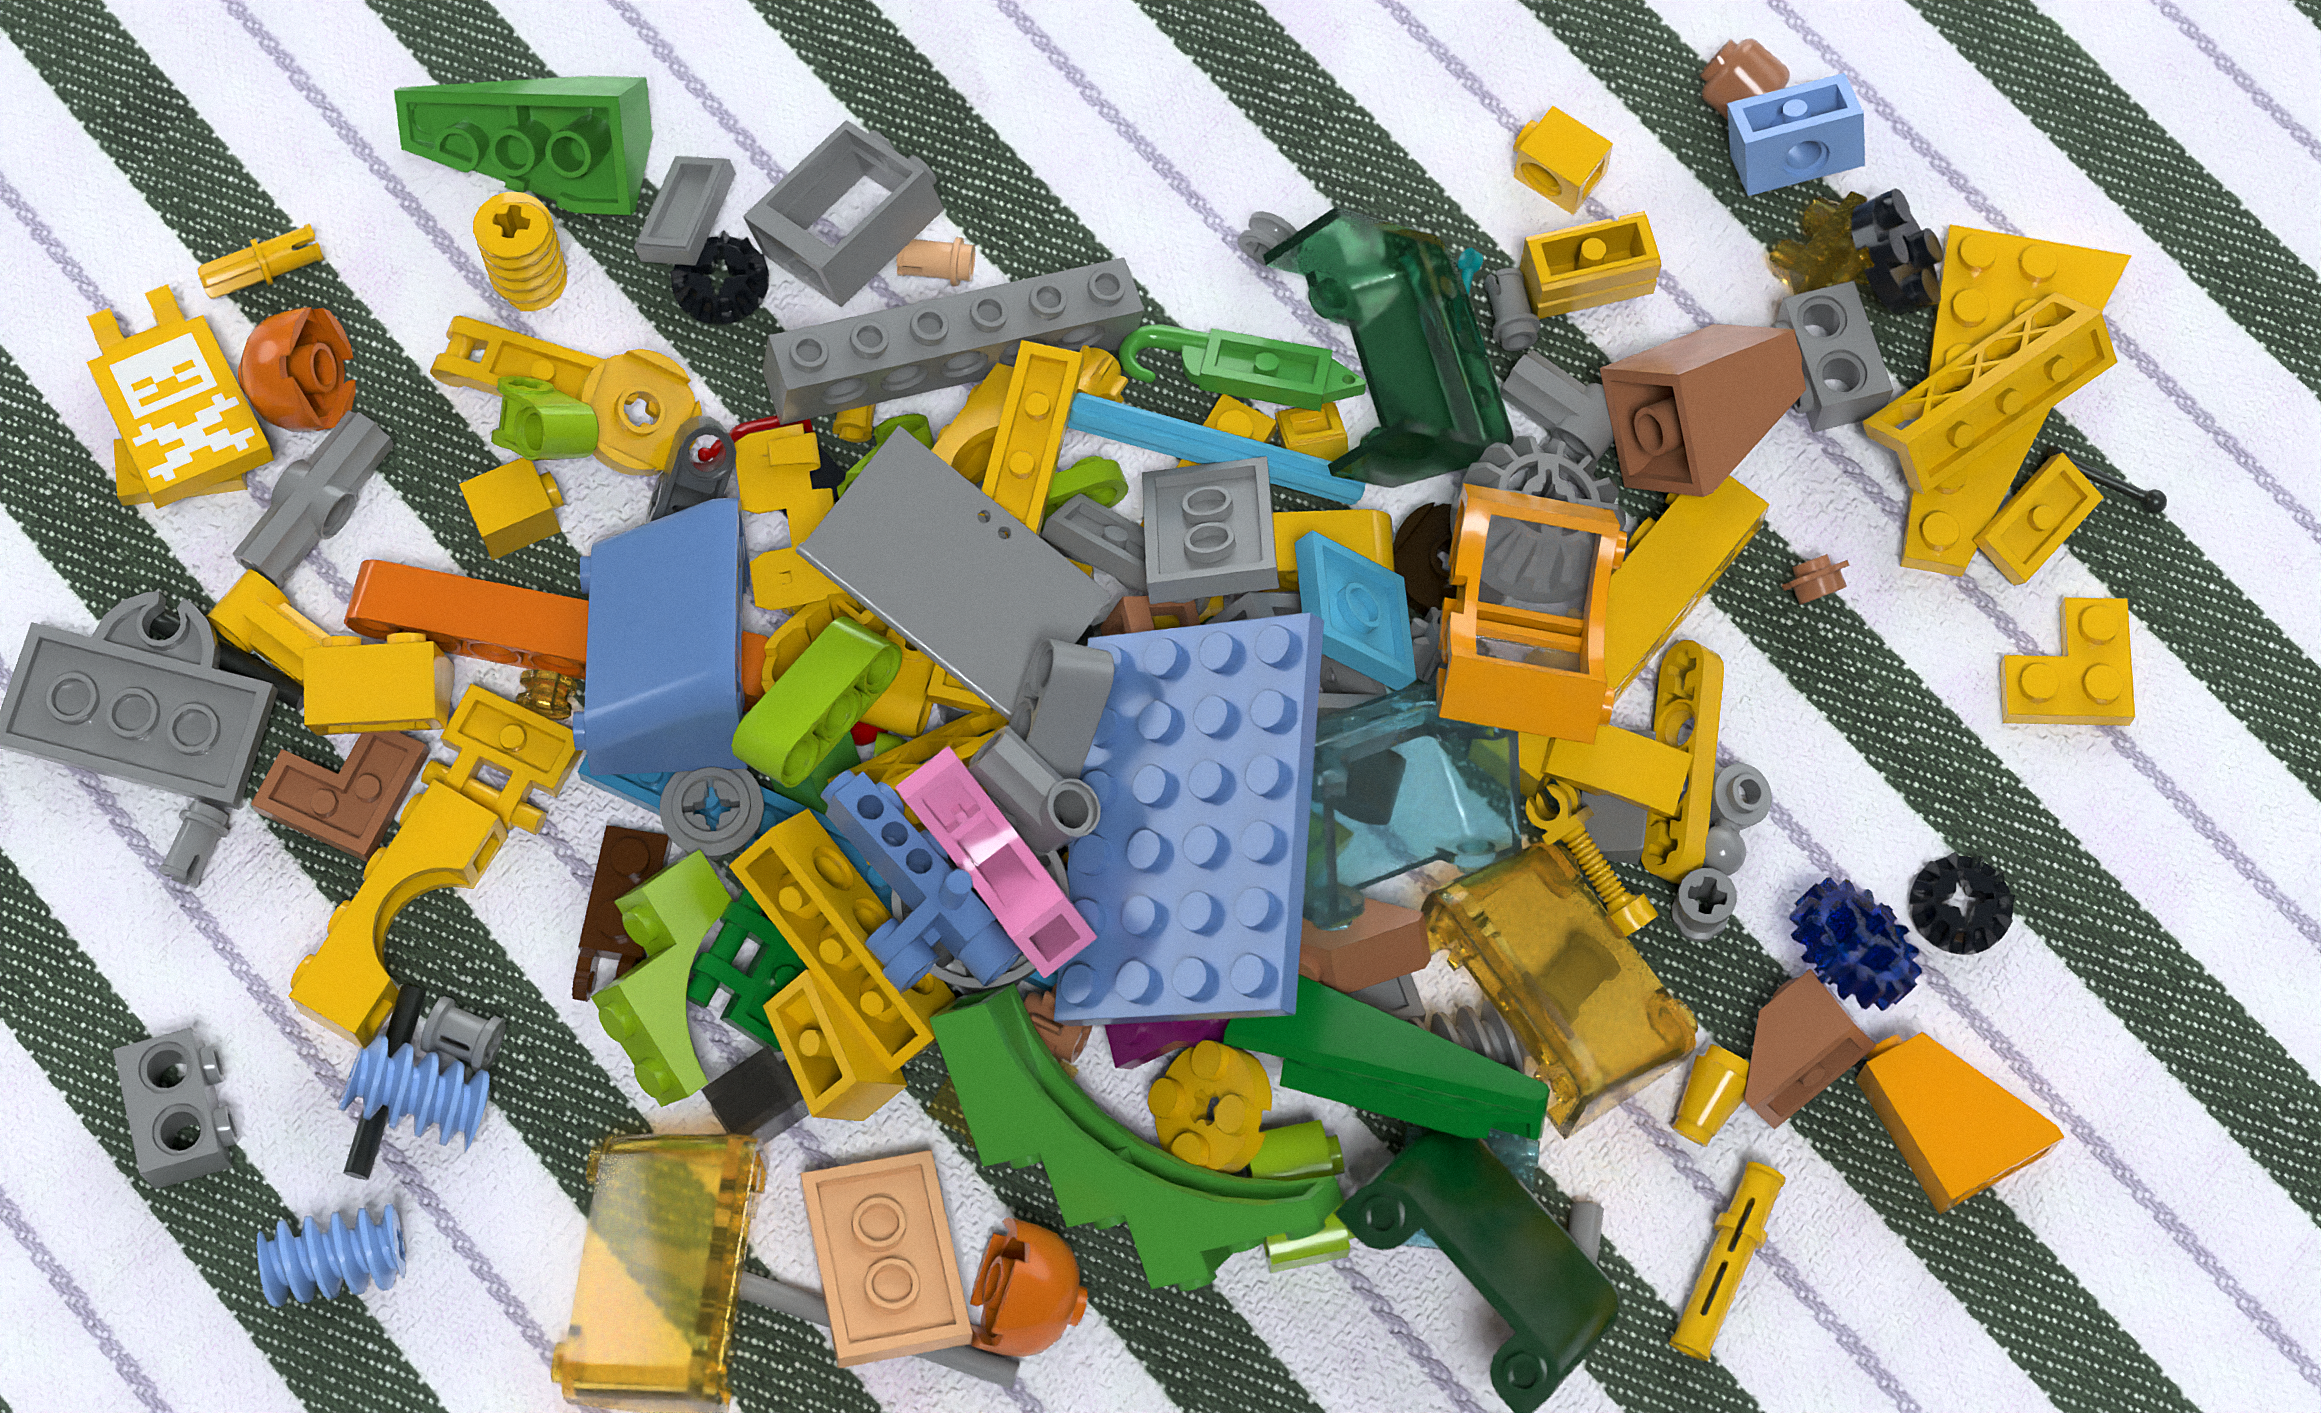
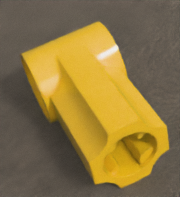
M247 569L206 615V619L233 645L246 653H251L254 650L274 667L281 670L303 687V648L322 647V639L331 637L293 609L291 602L275 585L252 569Z

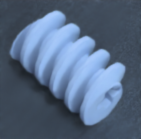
M379 1034L366 1049L360 1048L344 1087L338 1110L344 1112L357 1096L363 1098V1119L370 1121L382 1105L388 1107L389 1128L396 1129L402 1120L410 1114L414 1116L415 1137L421 1138L434 1122L439 1124V1145L444 1147L448 1145L458 1131L465 1133L464 1153H466L476 1134L489 1096V1073L482 1069L478 1070L469 1082L464 1084V1065L462 1062L454 1061L442 1075H439V1057L434 1052L427 1053L420 1063L414 1066V1049L408 1043L402 1044L390 1058L388 1057L387 1036Z
M392 1203L385 1204L382 1223L379 1225H374L366 1207L358 1209L355 1228L347 1229L339 1211L331 1214L328 1232L320 1233L312 1215L305 1216L301 1236L299 1237L293 1236L285 1219L278 1220L273 1241H267L260 1230L257 1234L258 1265L264 1295L273 1307H282L286 1304L290 1289L297 1301L308 1303L314 1297L317 1284L324 1297L334 1299L340 1295L343 1280H345L353 1294L361 1295L367 1290L370 1275L377 1287L382 1291L390 1290L393 1287L397 1270L402 1279L405 1278L406 1265L403 1234L398 1214Z

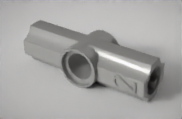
M348 410L308 461L303 459L297 460L282 473L272 492V505L232 553L236 562L246 570L252 569L280 589L321 537L323 539H330L345 526L355 508L356 493L394 447L391 437L365 415Z

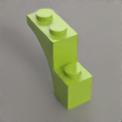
M700 849L670 863L614 901L623 915L622 921L626 932L633 941L643 946L649 957L591 996V999L599 1009L598 1015L603 1029L613 1040L620 1042L635 1066L634 1074L637 1082L649 1096L657 1100L661 1107L690 1097L709 1083L696 1058L689 1035L686 1015L687 983L695 954L704 936L722 915L728 903L733 900Z

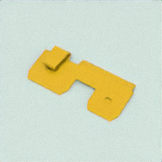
M803 423L745 435L734 443L742 510L762 514L786 509L792 547L763 552L749 562L755 606L774 611L828 600V595H848V593L796 553L797 546L808 539L835 505L831 488L812 490L810 471L821 467L816 433L804 434Z

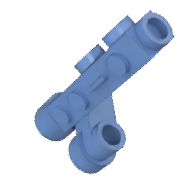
M846 770L822 791L820 797L828 805L825 815L913 911L901 924L895 917L891 918L880 926L865 942L869 950L885 966L882 974L900 994L919 982L937 964L940 957L932 948L939 941L957 960L963 963L983 987H987L996 981L1022 956L1023 952L1003 927L995 921L996 917L972 892L973 881L971 876L961 869L952 870L947 864L948 854L936 838L926 830L919 833L902 815L904 813V806L899 796L890 786L883 782H878L875 785L864 772L856 777L851 770Z

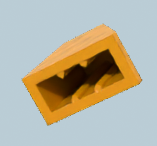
M1924 1032L1903 1042L1899 1034H1896L1876 1044V1047L1865 1055L1868 1062L1865 1063L1855 1079L1939 1215L2051 1154L2065 1138L2056 1124Z

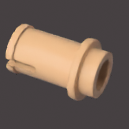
M956 237L954 243L913 239L897 254V275L950 279L952 286H959L961 281L971 282L975 268V245L964 244L962 237Z

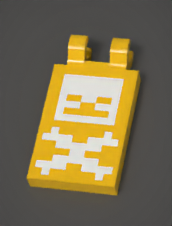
M168 284L144 293L153 311L152 315L157 326L124 339L109 307L86 316L95 335V341L102 353V356L86 363L156 510L274 461L270 446L204 316L201 315L185 322Z

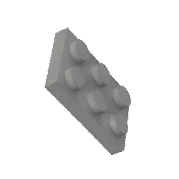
M1267 456L1142 472L1146 584L1150 604L1165 602L1186 603L1196 598L1228 594L1245 595L1248 592L1279 588L1271 483Z

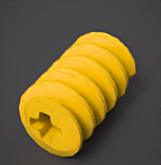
M505 192L488 199L480 206L474 217L473 233L494 291L503 299L508 300L520 312L538 311L552 305L561 297L567 285L568 269L548 208L537 198L523 192Z

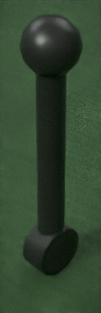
M2049 446L2043 456L2044 463L2050 456L2063 452L2087 479L2141 502L2147 512L2156 514L2166 508L2167 498L2165 493L2160 490L2145 491L2071 458L2070 454L2060 447Z

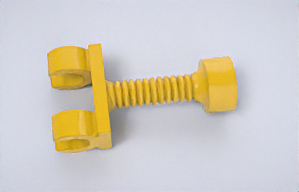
M1556 780L1558 785L1549 784L1546 788L1552 797L1556 798L1559 802L1560 812L1550 807L1547 797L1542 790H1539L1536 795V801H1534L1532 796L1527 798L1526 814L1532 824L1541 829H1546L1547 832L1542 835V838L1548 846L1557 840H1562L1564 843H1568V848H1572L1570 852L1575 854V859H1579L1577 861L1578 864H1582L1581 868L1586 870V876L1590 875L1588 877L1589 881H1593L1592 885L1597 886L1595 890L1600 892L1599 896L1604 897L1603 902L1607 903V914L1601 922L1613 941L1617 943L1649 923L1659 914L1644 893L1634 896L1629 892H1624L1626 888L1621 886V881H1617L1618 876L1614 875V870H1610V864H1607L1608 861L1603 859V854H1599L1600 849L1596 848V843H1592V837H1588L1590 834L1585 832V822L1594 816V813L1588 805L1581 808V794L1578 788Z

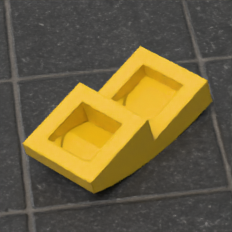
M1609 724L1608 726L1598 725L1594 745L1551 737L1540 773L1592 795L1600 796L1607 794L1658 816L1669 817L1675 814L1693 755Z

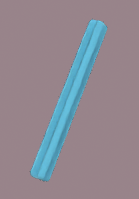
M1082 392L1076 393L1073 400L1068 423L1071 429L1199 464L1267 456L1270 483L1349 505H1354L1361 500L1365 491L1366 473L1358 468Z

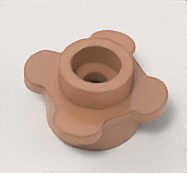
M1828 554L1792 567L1796 579L1781 586L1783 591L1793 588L1799 605L1846 588L1847 585L1841 569L1850 565L1848 560L1832 565Z

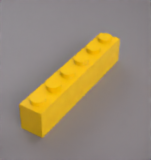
M1729 475L1713 493L1704 497L1669 493L1665 503L1670 507L1657 522L1648 517L1638 527L1627 544V548L1632 550V552L1623 561L1620 569L1612 568L1605 619L1604 664L1608 681L1607 687H1613L1615 690L1614 704L1761 529L1770 504ZM1573 607L1563 617L1582 620L1584 609L1579 612ZM1532 654L1525 661L1526 664L1576 673L1580 672V662L1548 656L1541 658L1537 654ZM1475 724L1473 730L1478 735L1473 757L1527 798L1532 796L1535 801L1537 792L1539 790L1543 791L1553 779L1540 773L1551 737Z

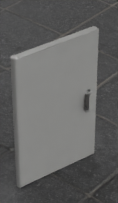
M898 425L808 539L800 543L796 548L798 555L1009 722L1033 654L1039 643L1043 639L1050 638L1075 644L1112 596V594L900 425Z

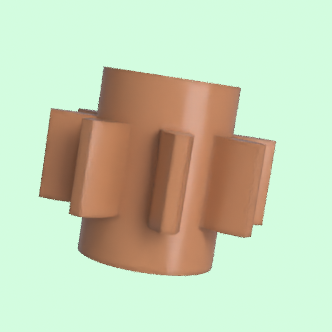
M1056 983L1052 991L1046 990L1044 995L1032 991L1023 1004L1036 1031L1058 1063L1062 1059L1074 1063L1082 1053L1093 1025L1069 1027L1054 1021Z

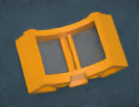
M1463 483L1448 560V566H1451L1449 581L1451 585L1457 586L1456 599L1444 598L1439 628L1438 649L1442 650L1441 659H1443V663L1448 664L1447 669L1439 668L1436 675V701L1440 718L1594 745L1598 725L1608 726L1615 697L1614 688L1607 687L1608 681L1605 673V619L1612 568H1621L1626 550L1627 532L1619 530L1620 523L1613 510Z

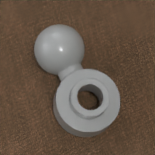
M1735 763L1714 772L1710 819L1715 823V826L1709 828L1705 843L1706 856L1701 868H1713L1723 872L1726 876L1737 872L1746 858V845L1739 834L1740 830L1761 822L1770 810L1772 795L1769 783L1758 769L1749 764ZM1739 785L1744 789L1748 803H1745L1740 798L1738 792Z

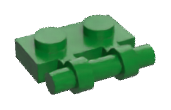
M744 888L737 902L730 901L722 913L720 922L723 924V927L708 953L700 952L693 964L691 972L695 976L687 988L686 999L699 1007L707 1008L717 989H722L732 997L719 1019L771 1053L782 1052L763 1005L809 968L777 927L760 915L762 908L749 891ZM749 938L760 945L745 974L731 966L745 939Z

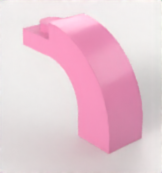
M949 746L895 787L904 801L936 838L956 865L971 876L973 887L991 909L1010 938L1044 979L1098 938L1031 848Z

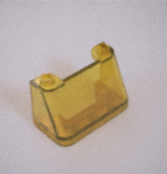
M1541 840L1459 876L1426 896L1420 912H1423L1425 916L1431 956L1442 949L1449 950L1451 953L1446 962L1455 972L1462 966H1465L1535 1060L1538 1068L1532 1078L1545 1084L1550 1081L1551 1090L1556 1097V1105L1547 1110L1546 1116L1564 1140H1567L1687 1061L1695 1050L1697 1043L1695 1033L1698 1031V1024L1694 1014L1684 1002L1679 999L1674 1000L1580 877L1577 861L1564 846H1555L1553 844L1548 846L1544 840Z
M607 1134L602 1146L593 1145L591 1147L587 1163L586 1183L595 1187L567 1343L557 1342L551 1366V1382L561 1384L562 1396L567 1404L637 1413H729L733 1390L726 1387L728 1364H733L735 1352L732 1346V1337L751 1221L756 1219L758 1204L752 1193L765 1194L770 1163L761 1138L736 1134Z

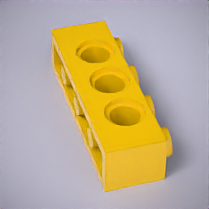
M808 808L770 828L729 865L734 874L809 970L813 971L891 1074L937 1042L929 1018L957 998L944 981L929 972L914 986L901 994L882 974L885 966L869 950L865 942L880 926L893 918V916Z

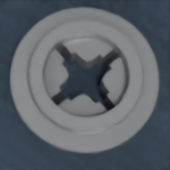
M706 767L695 771L676 772L671 777L660 799V818L669 840L673 841L687 854L700 849L704 856L717 861L722 855L733 851L742 852L746 843L753 835L760 832L765 805L759 784L746 769ZM709 787L714 788L715 796L718 797L721 806L732 807L730 811L720 814L719 824H716L717 831H711L704 815L693 814L695 810L705 808L706 798L709 797Z

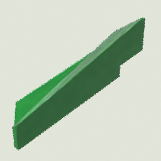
M1298 974L1295 1015L1231 1018L1225 1029L1223 1044L1287 1058L1283 1060L1279 1086L1463 1138L1487 1139L1491 1128L1525 1137L1529 1140H1540L1542 1138L1550 1089L1547 1084L1303 975Z

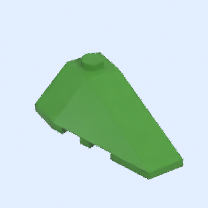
M578 76L398 87L394 90L402 150L464 173H468L471 170L505 182L504 187L523 193L530 191L557 201L556 207L573 213L632 215L636 212L653 137L647 77Z

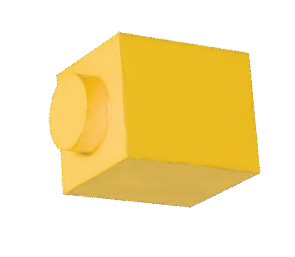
M522 457L459 484L492 561L561 532L554 512L555 509L565 506L550 471L538 475L531 460H526Z

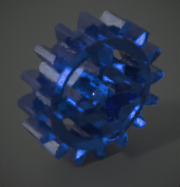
M1828 877L1819 885L1815 883L1794 903L1797 908L1789 914V919L1798 928L1791 933V937L1794 941L1806 946L1807 951L1801 958L1806 963H1815L1817 965L1814 970L1818 974V980L1822 984L1827 983L1831 985L1835 983L1837 985L1839 998L1845 1000L1853 994L1862 1009L1867 1010L1874 1003L1881 1011H1885L1893 1003L1896 1005L1918 985L1915 979L1922 973V968L1912 960L1920 952L1917 947L1907 943L1904 939V936L1909 932L1908 927L1901 924L1895 925L1894 922L1898 918L1894 915L1893 909L1882 902L1877 906L1874 903L1873 893L1869 889H1866L1862 894H1858L1850 880L1845 879L1837 885L1831 877Z

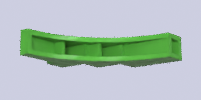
M1014 983L958 997L929 1018L983 1167L1009 1161L1012 1169H1019L1042 1160L1067 1228L1093 1222L1096 1230H1102L1127 1221L1151 1289L1177 1284L1180 1291H1190L1203 1287L1217 1278L1215 1271L1232 1254L1253 1249L1264 1243L1266 1237L1285 1233L1287 1239L1292 1241L1320 1232L1326 1227L1324 1220L1344 1201L1335 1176L1293 1181L1236 1177L1189 1164L1143 1141L1103 1112L1064 1072L1036 1031Z

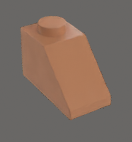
M1310 883L1305 884L1298 974L1346 995L1424 969L1429 964L1431 954L1423 912Z
M1811 969L1801 977L1790 979L1782 984L1775 991L1772 1000L1760 1009L1758 1014L1744 1100L1774 1130L1876 1047L1875 1043L1833 991Z

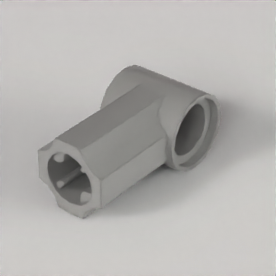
M1534 350L1521 357L1501 387L1500 397L1550 430L1552 439L1565 441L1564 453L1574 461L1580 463L1587 454L1598 461L1614 441L1603 385L1590 383L1588 386H1585Z
M1008 725L999 729L978 749L968 762L969 767L967 769L1017 818L1020 836L1028 846L1036 851L1045 853L1056 851L1088 835L1096 828L1100 820L1101 807L1097 795L1091 787L1081 780L1072 778L1064 780ZM1053 807L1057 808L1062 815L1063 825L1056 818Z

